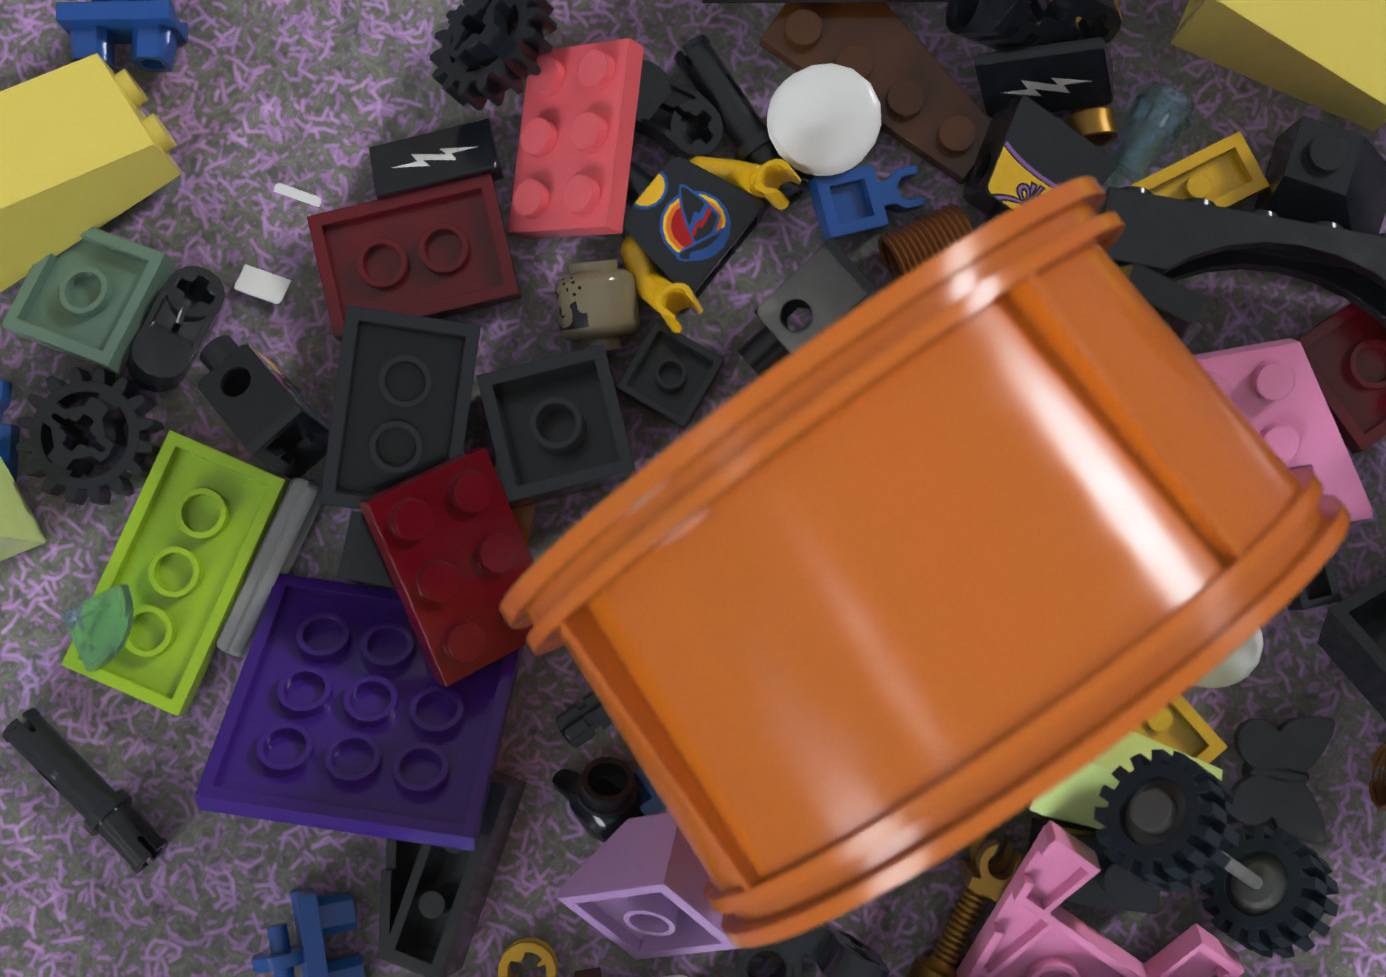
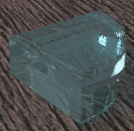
M119 584L61 612L87 672L97 671L116 657L128 639L133 623L134 607L131 591L126 584Z

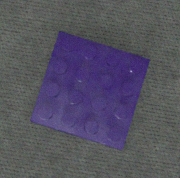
M280 573L270 592L194 797L198 809L475 852L524 646L445 687L437 684L397 590Z

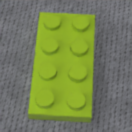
M169 430L61 665L173 715H186L217 648L215 640L290 481L180 433Z

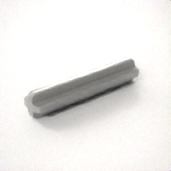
M298 477L290 480L215 640V645L222 651L236 657L246 658L272 587L280 573L289 574L320 509L322 487Z

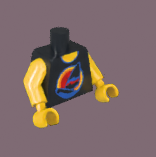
M673 156L655 178L631 160L626 204L631 208L624 216L621 234L624 240L619 253L625 270L630 271L635 278L637 295L662 315L672 332L680 333L683 328L678 322L676 315L686 308L695 309L699 315L703 313V308L697 299L762 220L765 203L758 198L765 197L773 207L778 210H784L790 202L778 188L786 182L800 184L801 178L788 162L783 159L769 160L765 164L760 165L740 160L696 156L688 161L680 156Z

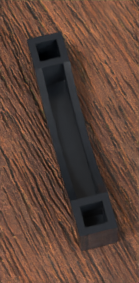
M1109 186L1106 191L1107 198L1101 209L1097 212V216L1107 212H1115L1125 225V230L1121 236L1105 252L1118 268L1138 263L1173 281L1206 272L1239 269L1279 273L1312 282L1346 298L1376 319L1386 329V233L1373 235L1346 230L1340 224L1329 221L1307 223L1280 218L1277 213L1269 210L1242 211L1216 206L1212 201L1203 198L1181 200L1154 195L1149 190L1137 186L1121 188Z

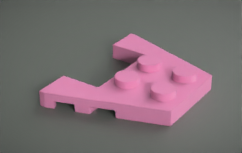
M1287 338L1193 355L1288 468L1302 466V468L1312 470L1323 484V494L1335 495L1350 512L1351 522L1373 518V508L1301 342Z
M1049 821L1037 836L955 973L956 977H1213L1216 975L1218 977H1239L1245 971L1236 951L1196 923L1147 962L1142 963L1061 907L1060 904L1099 873L1101 868L1094 850L1053 821Z

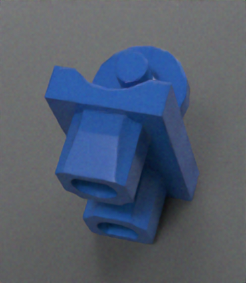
M170 0L56 2V21L70 35L73 62L98 53L109 67L114 70L115 44H132L131 61L138 69L148 72H171L173 70L177 43H188L187 22L179 21L174 5Z
M310 887L290 891L298 944L290 945L287 923L270 925L267 927L270 950L258 953L251 958L254 972L273 971L274 977H295L294 966L300 964L303 977H365L364 964L359 952L326 959L323 936L357 929L353 895L349 892L317 894Z

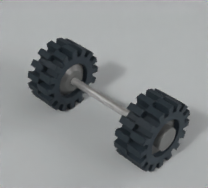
M1164 749L1152 750L1151 761L1139 753L1130 758L1134 767L1132 772H1128L1119 765L1112 773L1119 781L1115 790L1103 785L1099 796L1109 802L1108 808L1095 807L1094 819L1105 826L1095 830L1098 842L1107 847L1103 851L1105 855L1121 869L1159 891L1170 893L1171 886L1181 893L1192 891L1191 877L1201 883L1200 889L1212 896L1202 900L1205 911L1214 916L1211 922L1219 930L1227 934L1228 937L1250 951L1253 950L1259 955L1269 958L1273 957V952L1283 959L1295 957L1293 944L1307 952L1315 947V944L1308 936L1313 930L1325 937L1331 927L1321 921L1323 913L1336 917L1339 905L1330 900L1327 895L1339 894L1337 882L1328 876V874L1333 872L1328 863L1297 837L1281 828L1276 827L1275 831H1273L1266 825H1254V835L1244 828L1237 831L1230 828L1227 824L1241 822L1239 809L1229 803L1235 800V797L1230 789L1221 783V780L1185 754L1174 751L1173 755H1170Z

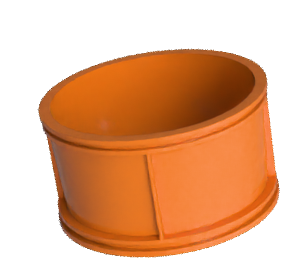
M1084 176L1072 179L1027 200L995 218L918 266L821 332L702 420L599 503L520 577L501 602L500 612L513 629H520L530 625L534 626L525 640L534 654L541 655L562 645L566 646L710 878L703 891L704 897L714 912L723 914L720 925L730 942L735 946L748 948L778 942L834 919L924 871L1022 810L1117 744L1227 658L1279 612L1314 577L1332 556L1346 535L1351 519L1350 512L1341 500L1335 495L1323 494V484L1309 468L1289 469L1105 253L1125 230V225L1115 212H1107L1097 216V212L1103 206L1107 196L1094 177Z

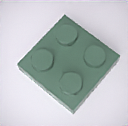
M91 227L80 234L83 238L61 254L55 257L51 253L32 265L1 326L17 336L120 375L129 358L134 338L143 326L159 292L170 277L176 263L166 253Z

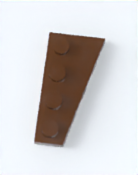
M885 2L786 3L760 38V47L797 72L811 65L827 63L854 69L871 83L881 103L880 129L957 183H962L975 163L991 120Z

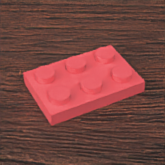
M630 38L555 48L552 49L551 53L538 56L536 61L541 72L538 76L529 75L526 80L508 225L509 234L526 239L622 234L644 54L643 46Z

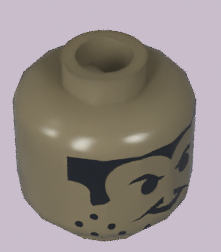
M617 259L568 265L569 275L560 278L555 284V297L561 335L569 341H584V348L604 343L606 351L623 349L621 336L633 334L641 326L639 301L633 274L628 270L619 269Z

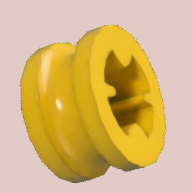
M524 937L514 941L506 949L498 965V977H519V971L511 972V961L521 962L526 952L540 957L537 966L545 965L546 977H556L558 974V959L555 951L547 942L536 937Z

